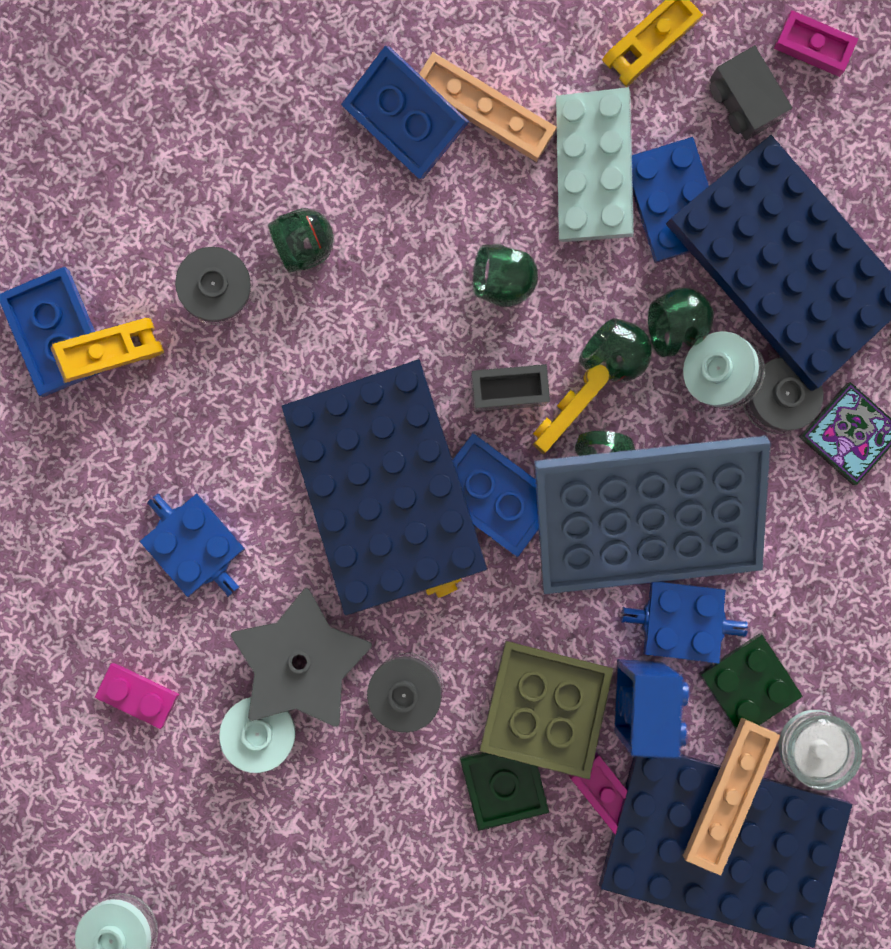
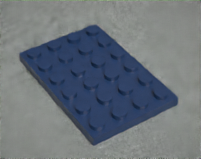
M772 135L768 136L666 223L669 229L810 391L818 389L891 321L890 270Z
M420 359L282 405L345 616L488 570Z
M680 754V758L633 756L625 786L627 795L623 799L616 835L612 833L599 881L600 888L814 948L853 804L845 800L762 777L720 876L686 861L683 854L721 765Z

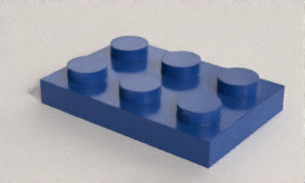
M386 45L341 104L418 179L426 177L469 123L459 111L404 59Z
M694 137L632 155L633 196L655 263L690 253L666 223L709 187Z
M64 266L0 293V304L39 396H48L100 374L97 373L64 383L51 351V346L54 343L95 332L68 268Z
M472 433L454 457L453 463L473 525L516 557H519L539 530L536 479Z

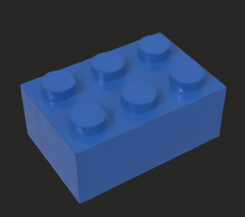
M617 659L614 733L631 756L680 758V746H685L687 742L686 723L681 721L682 707H687L689 701V687L687 683L683 682L684 677L661 661Z

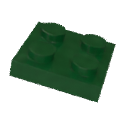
M760 633L721 658L719 663H713L699 673L735 730L741 718L761 725L803 697L764 636Z

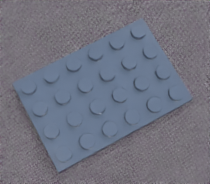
M766 436L535 461L541 577L544 594L763 570L771 445Z

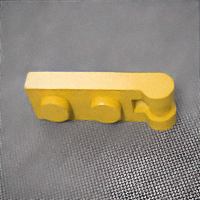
M665 0L605 54L602 61L609 69L613 67L621 75L619 80L628 87L643 71L701 20L703 14L690 0ZM629 50L638 58L632 64L624 57Z
M151 318L132 321L57 342L51 346V351L64 383L137 361L149 360L164 353L161 342L156 341L152 333L155 328ZM131 337H139L141 346L134 347Z
M596 364L589 368L583 376L584 386L577 394L570 390L557 405L561 410L558 416L553 421L546 418L533 432V435L538 439L532 445L542 454H545L607 383L609 371L605 366Z

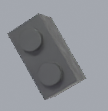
M755 45L718 66L709 79L711 82L710 92L713 98L718 103L723 102L729 112L728 121L732 130L736 134L741 133L745 141L783 120L793 108Z
M547 364L474 370L471 372L474 412L546 406L550 402Z

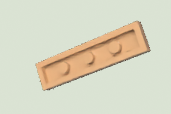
M432 52L419 73L468 121L535 162L539 160L556 132L557 127L434 52Z
M741 718L684 851L683 857L686 861L721 876L779 740V734Z

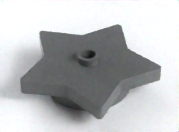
M308 588L303 589L276 623L232 632L231 637L254 672L249 720L255 721L297 709L329 725L338 727L340 723L342 679L370 650L372 643L331 628ZM296 655H303L306 658L307 664L305 668L298 670L293 667L292 660Z

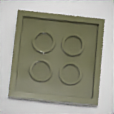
M505 641L479 751L590 780L614 668Z

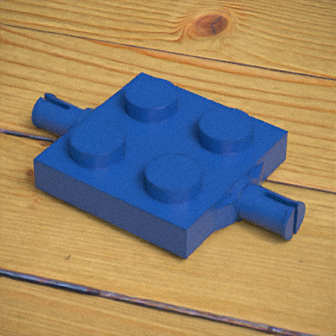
M197 493L182 506L171 509L160 494L153 496L155 501L150 499L147 504L161 520H159L155 529L139 542L187 597H190L203 585L213 581L217 583L227 597L232 595V590L236 591L240 586L235 583L226 570L231 561L245 550L243 545Z
M652 582L650 583L649 600L644 610L622 607V614L636 615V617L621 616V623L642 624L645 635L643 651L645 655L719 663L721 642L725 634L746 637L748 632L746 630L733 629V627L748 628L746 621L726 620L724 612L726 590Z

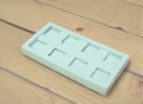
M629 87L557 95L559 240L561 242L634 237L631 93Z

